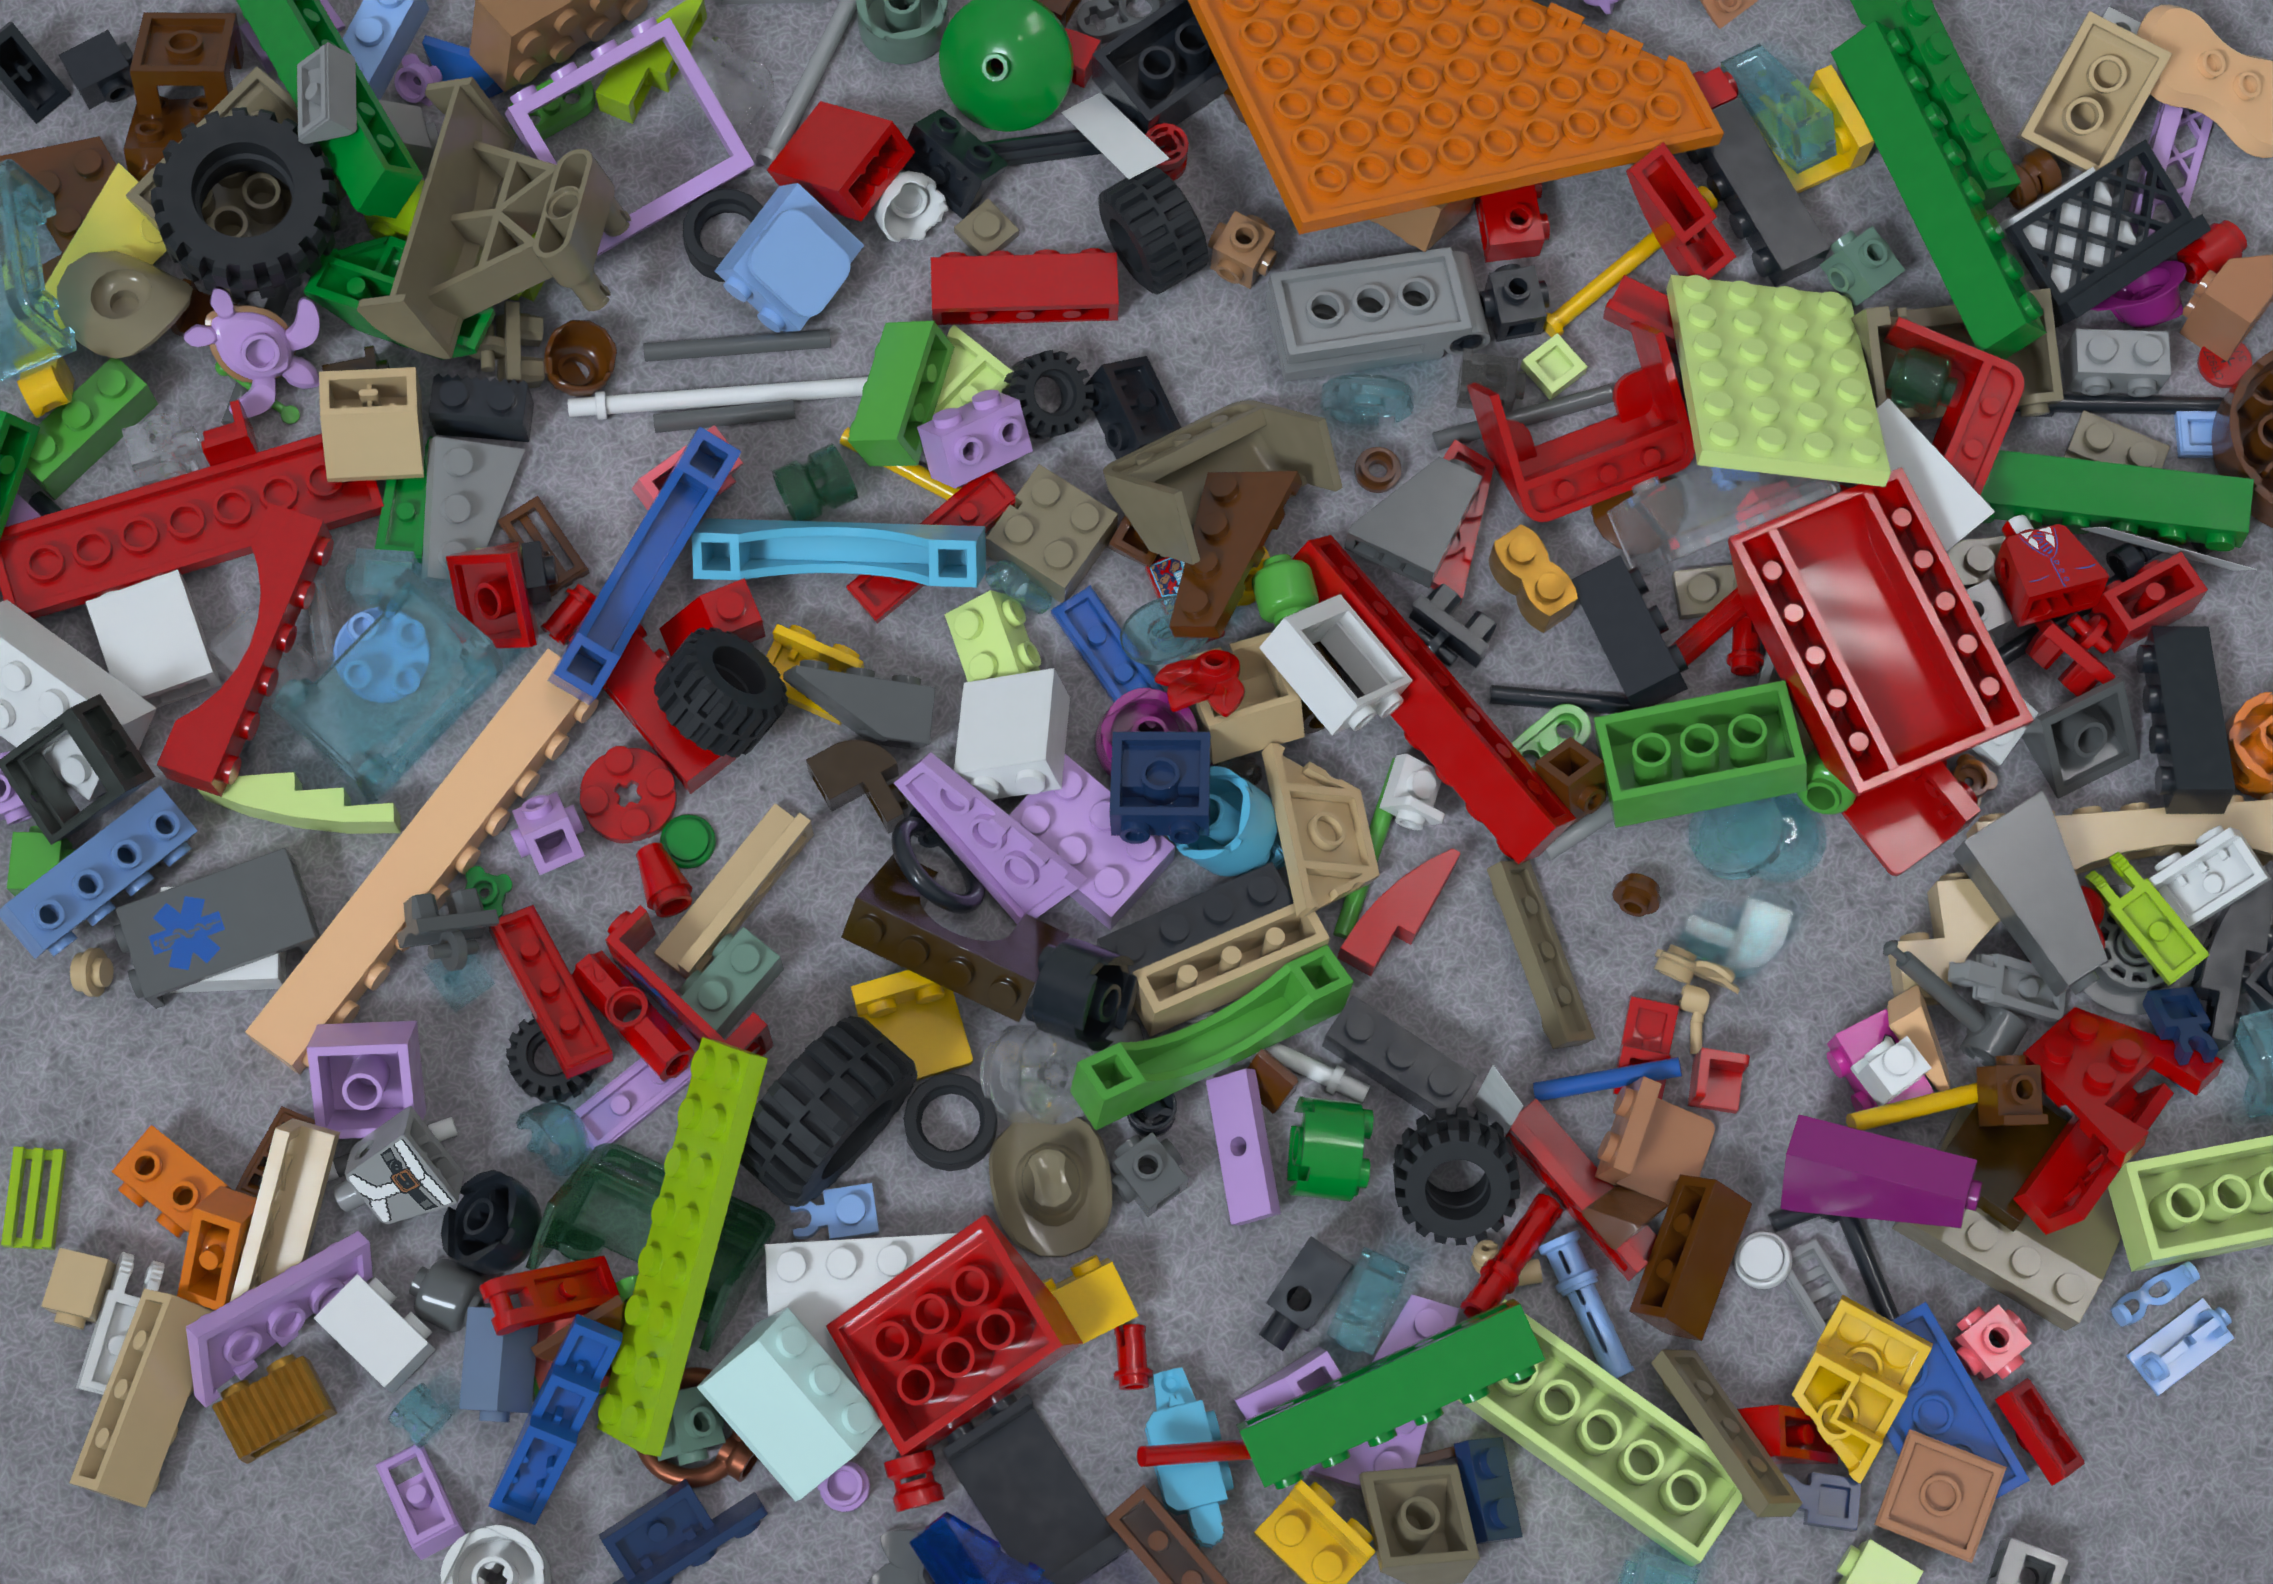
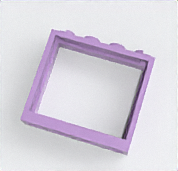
M654 17L640 23L630 30L634 37L619 46L614 39L606 42L590 53L594 60L580 68L576 66L575 62L563 66L550 75L553 83L537 91L534 84L522 89L510 97L513 105L508 107L505 113L529 156L557 165L530 119L529 114L663 40L730 157L629 214L631 217V221L628 222L630 226L621 235L611 237L603 232L597 256L696 201L702 195L745 173L755 165L670 17L660 23H657Z

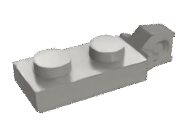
M1999 953L1976 955V961L1949 962L1948 982L1963 987H1973L1972 998L1980 1000V1003L1993 1007H2002L2008 1011L2047 1022H2058L2064 1017L2066 991L2056 997L2032 963Z

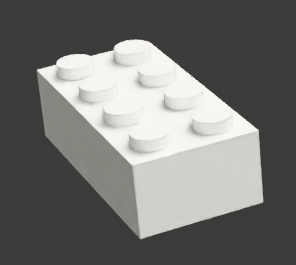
M4 600L0 602V736L15 747H18L69 708L101 693L139 751L157 708L10 601ZM69 733L41 752L56 776L89 801L107 792Z

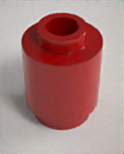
M2227 220L2219 224L2212 223L2209 225L2212 230L2177 252L2178 262L2184 263L2187 269L2185 276L2187 282L2199 284L2210 269L2218 274L2228 259L2242 258V252L2247 248V240L2237 225Z

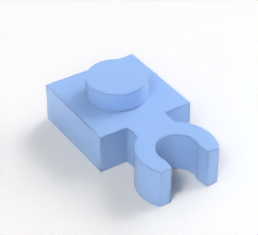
M872 1183L824 1190V1205L816 1206L813 1202L809 1201L804 1206H790L791 1213L806 1211L811 1215V1222L807 1227L793 1229L794 1238L797 1239L811 1238L820 1228L828 1227L830 1240L879 1234Z

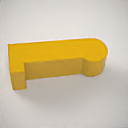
M52 338L13 356V360L20 371V380L17 381V384L36 418L72 401L75 379Z

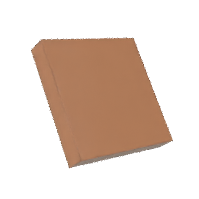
M1909 1429L1874 1525L1972 1563L2007 1467Z

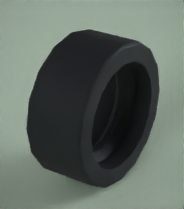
M717 189L702 195L689 207L683 220V241L691 264L703 276L718 282H725L715 272L724 257H716L704 250L700 241L702 227L711 217L722 213H737L745 216L752 222L763 206L752 195L737 189Z
M955 1073L932 1076L918 1085L907 1100L903 1117L907 1143L917 1158L932 1168L949 1172L970 1168L984 1159L993 1145L998 1128L995 1103L986 1088L969 1076ZM947 1094L960 1095L971 1101L977 1109L980 1118L979 1131L974 1140L964 1148L953 1151L939 1149L931 1144L924 1135L921 1124L923 1112L929 1103L937 1097Z

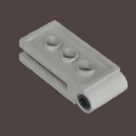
M1452 247L1270 273L1268 284L1270 291L1266 292L1265 303L1284 382L1440 359L1443 357L1444 350L1451 355L1471 354L1483 349L1489 344L1491 339L1470 257L1465 252L1452 251Z

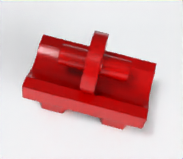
M2077 613L2074 614L2067 622V625L2077 632L2074 638L2052 619L2034 623L2039 631L2032 638L2025 652L2045 670L2063 652L2074 659L2069 667L2058 677V680L2077 697L2090 691L2098 682L2105 684L2116 677L2108 670L2104 663L2088 651L2093 646L2100 653L2104 654L2112 646V643L2103 636L2108 622L2101 615L2093 616L2086 622Z

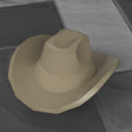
M117 251L92 252L79 258L66 268L57 286V309L66 329L81 345L98 355L119 359L138 354L155 343L175 324L190 305L193 288L187 282L136 257Z
M1038 1112L1012 1122L994 1140L989 1156V1175L993 1202L1001 1226L1015 1245L1037 1256L1065 1257L1088 1248L1107 1228L1112 1209L1110 1166L1103 1140L1090 1122L1069 1112Z

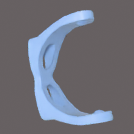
M2187 1261L2175 1269L2153 1277L2145 1282L2139 1290L2127 1293L2112 1305L2111 1313L2113 1318L2121 1327L2136 1323L2144 1317L2148 1305L2160 1306L2168 1303L2186 1287L2199 1280V1272L2191 1262ZM2159 1281L2164 1282L2168 1288L2167 1293L2162 1297H2152L2149 1294V1289ZM2131 1299H2135L2139 1303V1309L2133 1315L2124 1305L2125 1302Z

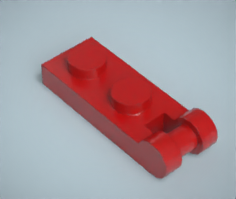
M605 1255L500 1276L488 1280L479 1286L484 1303H490L495 1317L491 1319L497 1336L510 1334L521 1328L572 1318L576 1314L585 1315L613 1297L620 1295ZM517 1294L522 1307L514 1309L509 1296Z

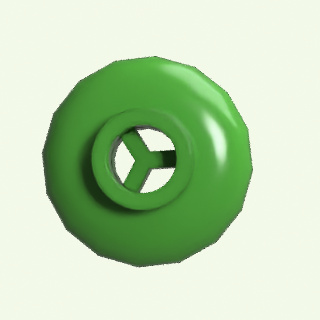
M1288 554L1275 555L1266 559L1263 562L1264 567L1257 571L1252 578V588L1260 617L1268 623H1274L1275 627L1285 617L1319 603L1311 567L1302 560L1291 559V556Z
M1814 747L1805 757L1807 763L1806 791L1797 792V796L1804 805L1815 812L1824 815L1842 813L1854 803L1857 796L1825 768Z

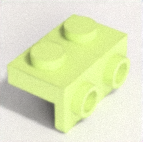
M990 590L944 614L968 682L1040 670L1041 658L1034 644L1030 642L1024 626L1026 621L1025 612L1021 604L1012 595Z

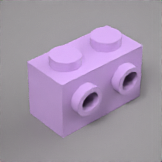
M998 390L979 392L972 397V402L959 408L941 410L933 415V420L917 427L931 478L953 488L968 483L1033 451L1020 400L1000 393Z

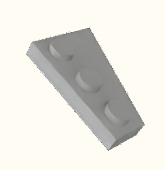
M436 436L429 439L421 580L451 583L446 556L488 546L525 449Z

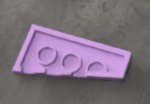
M931 752L894 782L903 795L1017 925L1025 914L1038 918L1077 890L1087 880L1084 875Z
M357 1231L186 1326L194 1396L200 1403L207 1408L221 1397L217 1389L234 1375L242 1380L258 1368L255 1359L276 1342L283 1348L299 1335L298 1331L302 1328L305 1320L313 1313L317 1315L357 1274L365 1282L371 1279L373 1274L370 1242Z
M1411 1294L1372 1362L1455 1325L1459 1308ZM1414 1420L1395 1428L1397 1436L1374 1447H1369L1366 1441L1349 1449L1351 1456L1345 1461L1328 1468H1323L1321 1463H1318L1309 1469L1308 1474L1362 1490L1359 1479L1361 1472L1415 1468L1428 1423L1416 1426Z

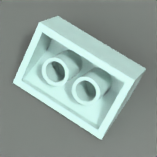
M789 1308L757 1322L697 1386L699 1391L795 1502L801 1500L856 1456L883 1425L872 1405Z

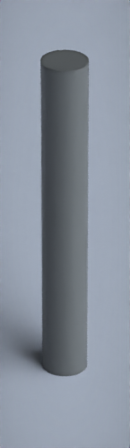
M794 400L653 414L655 433L698 429L699 427L709 428L714 425L719 427L795 419Z

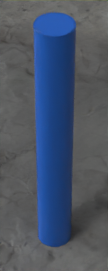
M1679 1057L1535 1082L1533 1083L1535 1099L1540 1102L1629 1086L1643 1076L1654 1081L1681 1077L1682 1069Z

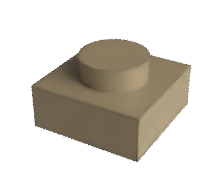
M988 198L954 226V233L977 256H987L990 252L1001 251L1019 236V229Z

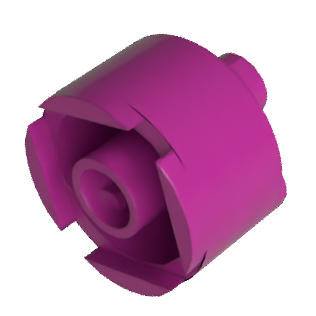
M1151 688L1134 689L1118 698L1100 720L1095 733L1096 754L1102 768L1111 777L1113 732H1197L1196 720L1189 707L1172 712L1168 703L1167 692Z

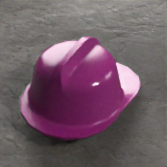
M2163 261L2090 310H2111L2118 321L2134 328L2152 327L2175 319L2183 314L2179 284L2185 279L2187 269L2184 263Z

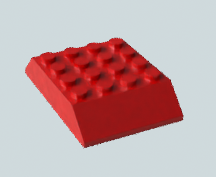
M1902 467L1891 471L1886 487L1858 484L1729 537L1728 545L1740 599L1781 681L1785 680L1789 696L1825 768L1856 796L1910 775L2031 724L2034 721Z

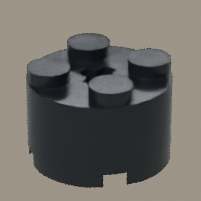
M1077 938L1066 939L1057 947L1051 944L1047 945L1038 959L1040 974L1035 985L1034 994L1026 1004V1019L1034 1022L1041 1032L1092 1051H1102L1108 1048L1114 1041L1106 1038L1114 1027L1123 1030L1135 1003L1137 976L1129 974L1128 965H1134L1132 959Z

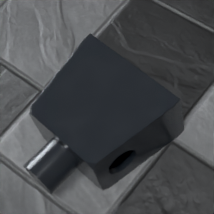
M1310 1236L1267 1300L1266 1304L1275 1310L1259 1332V1335L1284 1351L1299 1327L1310 1332L1354 1268V1265ZM1299 1286L1306 1288L1311 1294V1299L1303 1311L1294 1310L1288 1304Z

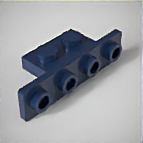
M684 1479L599 1534L602 1543L623 1574V1577L613 1584H671L674 1575L690 1565L696 1567L709 1561L716 1554L717 1547L731 1538H742L758 1528L761 1519L768 1512L757 1494L753 1492L711 1519L688 1481Z

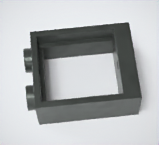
M101 693L69 708L0 759L1 771L51 845L80 831L156 777ZM67 733L70 734L107 790V793L82 811L78 809L41 753Z

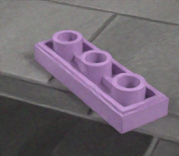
M1245 1068L1207 1080L1206 1085L1231 1225H1244L1281 1214L1255 1069Z

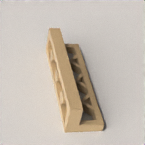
M774 804L654 952L655 956L686 980L696 970L703 973L714 960L712 952L717 944L727 934H735L813 837L811 820L800 812L794 818L780 806Z
M294 1118L275 1128L230 1302L240 1297L246 1291L260 1286L308 1258L340 1132Z

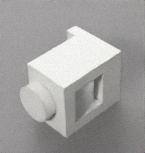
M1908 1036L1896 1044L1889 1038L1884 1040L1865 1054L1863 1059L1850 1067L1878 1106L1885 1105L1919 1081L1931 1069V1066Z

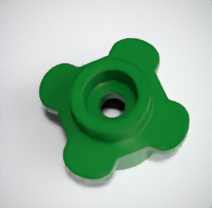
M480 866L470 868L466 872L468 882L465 889L476 888L484 910L496 909L498 918H500L504 913L503 904L506 893L510 892L513 887L510 877L506 874L495 876L485 873L484 869ZM483 889L489 890V895L487 897H482L480 895V892Z

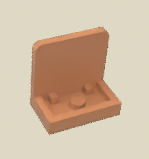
M1643 1076L1629 1086H1623L1615 1100L1613 1113L1616 1116L1611 1130L1605 1134L1600 1144L1597 1155L1600 1163L1595 1177L1612 1185L1658 1199L1669 1205L1680 1174L1700 1177L1715 1127L1709 1119L1657 1098L1662 1084Z

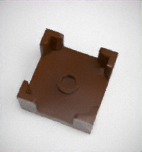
M143 13L130 67L139 115H160L162 113L158 86H203L208 112L213 110L233 90L230 75L231 63L233 61L235 69H242L244 59L236 13Z

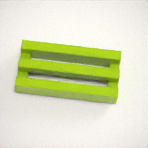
M13 1147L1 1246L5 1248L55 1250L67 1151L64 1149L45 1150L44 1148L26 1149L24 1147ZM26 1160H32L22 1238H17ZM44 1161H52L42 1239L35 1238Z

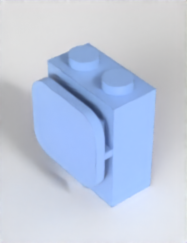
M799 183L783 185L777 188L716 268L715 272L725 281L723 286L733 297L742 302L748 301L759 312L757 317L767 328L778 333L780 331H800L810 317L819 314L844 283L849 275L851 262L864 247V244Z

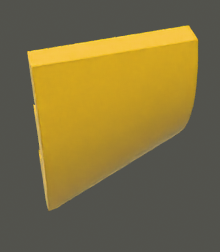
M1842 1295L1794 1387L1792 1396L1805 1414L1809 1415L1814 1421L1818 1432L1826 1443L1832 1446L1843 1461L1852 1479L1861 1484L1883 1445L1885 1435L1905 1402L1912 1383L1928 1357L1933 1343Z

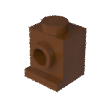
M2026 1055L1995 1056V1066L1976 1067L1979 1127L2048 1124V1114H2043L2040 1065H2026Z

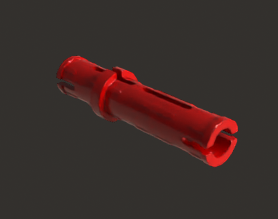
M1537 1194L1528 1210L1503 1243L1499 1252L1493 1259L1485 1261L1480 1269L1481 1277L1460 1306L1461 1309H1465L1463 1313L1468 1318L1499 1305L1506 1294H1511L1515 1291L1520 1282L1518 1277L1563 1213V1209L1559 1208L1561 1205L1554 1198L1546 1194Z

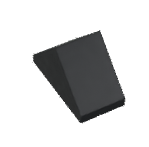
M10 21L0 29V89L37 124L71 96V93L13 22Z

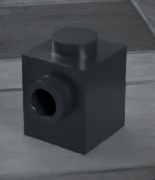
M109 30L59 54L67 73L89 110L105 101L114 103L124 99L133 87L130 75L133 53L126 42L117 45Z

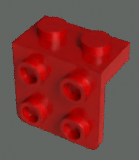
M1945 759L1857 796L1854 803L1841 814L1886 871L1892 876H1899L1968 827L1981 810L1977 806L1978 800L1973 790L1965 782H1958L1948 770L1947 760Z

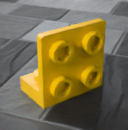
M1832 64L1815 71L1806 93L1751 116L1797 193H1801L1865 164L1875 143L1864 119Z
M910 970L850 986L858 1017L867 1019L914 1061L918 1075L916 1081L966 1067L973 1063V1056L953 991Z
M1300 1480L1286 1499L1254 1532L1305 1584H1347L1376 1553L1369 1545L1374 1538L1368 1530L1352 1517L1345 1522L1332 1509L1336 1504L1334 1498L1315 1481L1308 1486L1304 1481Z

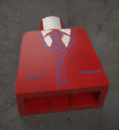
M2025 515L2015 516L2003 525L2002 533L2006 539L2002 542L1996 558L1994 573L2017 627L2097 607L2109 575L2066 526L2056 524L2035 530Z

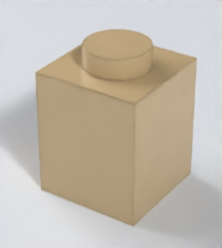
M59 1248L41 1306L56 1314L55 1323L84 1330L86 1321L96 1323L105 1292L110 1289L116 1264L106 1258Z

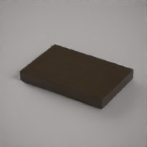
M1976 1103L1944 1152L1977 1160L1974 1180L1983 1182L1977 1207L2014 1232L2027 1213L2013 1200V1197L2068 1122L2042 1105L2043 1114H2048V1124L1979 1127L1978 1103Z

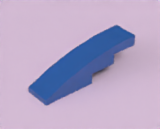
M576 1314L530 1409L488 1507L536 1525L577 1444L578 1434L599 1395L601 1382L622 1343V1332Z

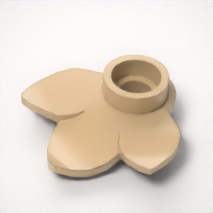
M1670 944L1667 951L1657 949L1654 955L1658 958L1654 969L1679 982L1690 984L1695 975L1729 989L1737 995L1740 991L1738 986L1733 983L1736 975L1731 969L1709 961H1695L1697 958L1695 954L1678 946Z

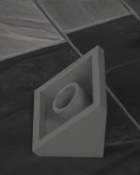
M2119 677L2037 716L2021 736L2058 799L2140 759L2124 680Z

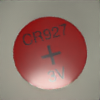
M2242 342L2228 361H2225L2203 346L2199 352L2197 364L2201 375L2207 382L2219 388H2231L2252 366V357Z

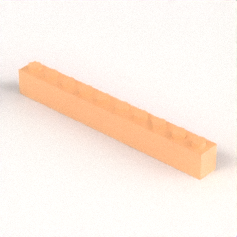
M547 649L245 1031L253 1042L299 1075L306 1067H309L307 1046L317 1025L351 1023L360 1009V1006L356 1004L368 988L374 991L384 982L390 971V966L387 963L397 950L400 949L404 952L410 948H400L396 935L406 927L403 903L414 895L432 893L435 895L439 910L445 904L446 897L450 895L451 890L448 888V885L458 872L465 875L478 861L481 851L477 848L487 835L490 834L494 837L505 827L510 818V812L507 810L516 798L520 796L524 799L534 790L540 779V775L537 772L548 758L554 761L563 753L569 743L567 733L577 721L585 723L596 710L599 703L598 699L587 705L547 681L561 658L550 649Z

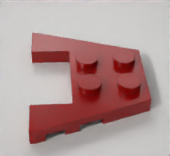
M2077 1007L2071 1009L2023 1052V1055H2026V1065H2040L2042 1091L2058 1107L2066 1105L2081 1120L2079 1128L2090 1140L2097 1136L2109 1148L2107 1157L2120 1168L2144 1146L2149 1131L2114 1111L2111 1107L2150 1070H2155L2197 1096L2218 1076L2224 1062L2222 1059L2215 1057L2213 1062L2204 1063L2201 1054L2192 1049L2193 1054L2188 1065H2179L2174 1056L2175 1043L2168 1039L2160 1040L2159 1036Z

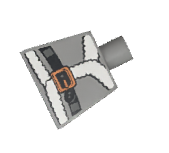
M409 1106L351 1148L345 1170L346 1180L334 1186V1196L338 1205L346 1212L366 1204L380 1222L392 1224L458 1203L464 1172L413 1107Z

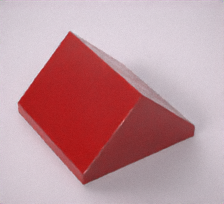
M520 541L446 556L466 649L529 648L537 645L539 632L533 603L526 587Z

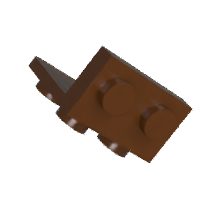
M205 95L192 99H168L160 96L162 113L160 115H139L136 104L123 149L127 170L138 182L164 158L162 151L170 140L179 143L183 139L181 129L191 122L197 125L205 117L204 115L209 113Z

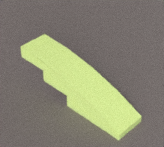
M295 772L238 776L232 785L227 784L222 797L197 789L206 801L253 818L296 828L348 834L401 833L400 814L394 803L351 806V798L344 787L302 790V783Z

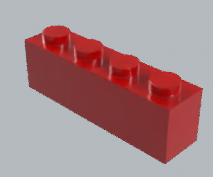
M1089 248L1082 250L1080 253L1060 254L1056 250L1045 249L1036 251L1033 255H1014L1008 251H993L987 254V256H967L961 252H948L940 257H930L932 320L937 325L1118 321L1117 252L1106 253L1102 249Z
M639 622L620 659L605 682L603 690L665 762L686 790L692 794L735 761L736 757H730L727 754L724 757L715 755L708 749L705 751L690 739L687 740L682 736L680 731L666 719V713L660 710L657 703L659 698L654 694V685L656 684L655 678L670 658L661 648L655 652L651 650L643 640L648 635Z

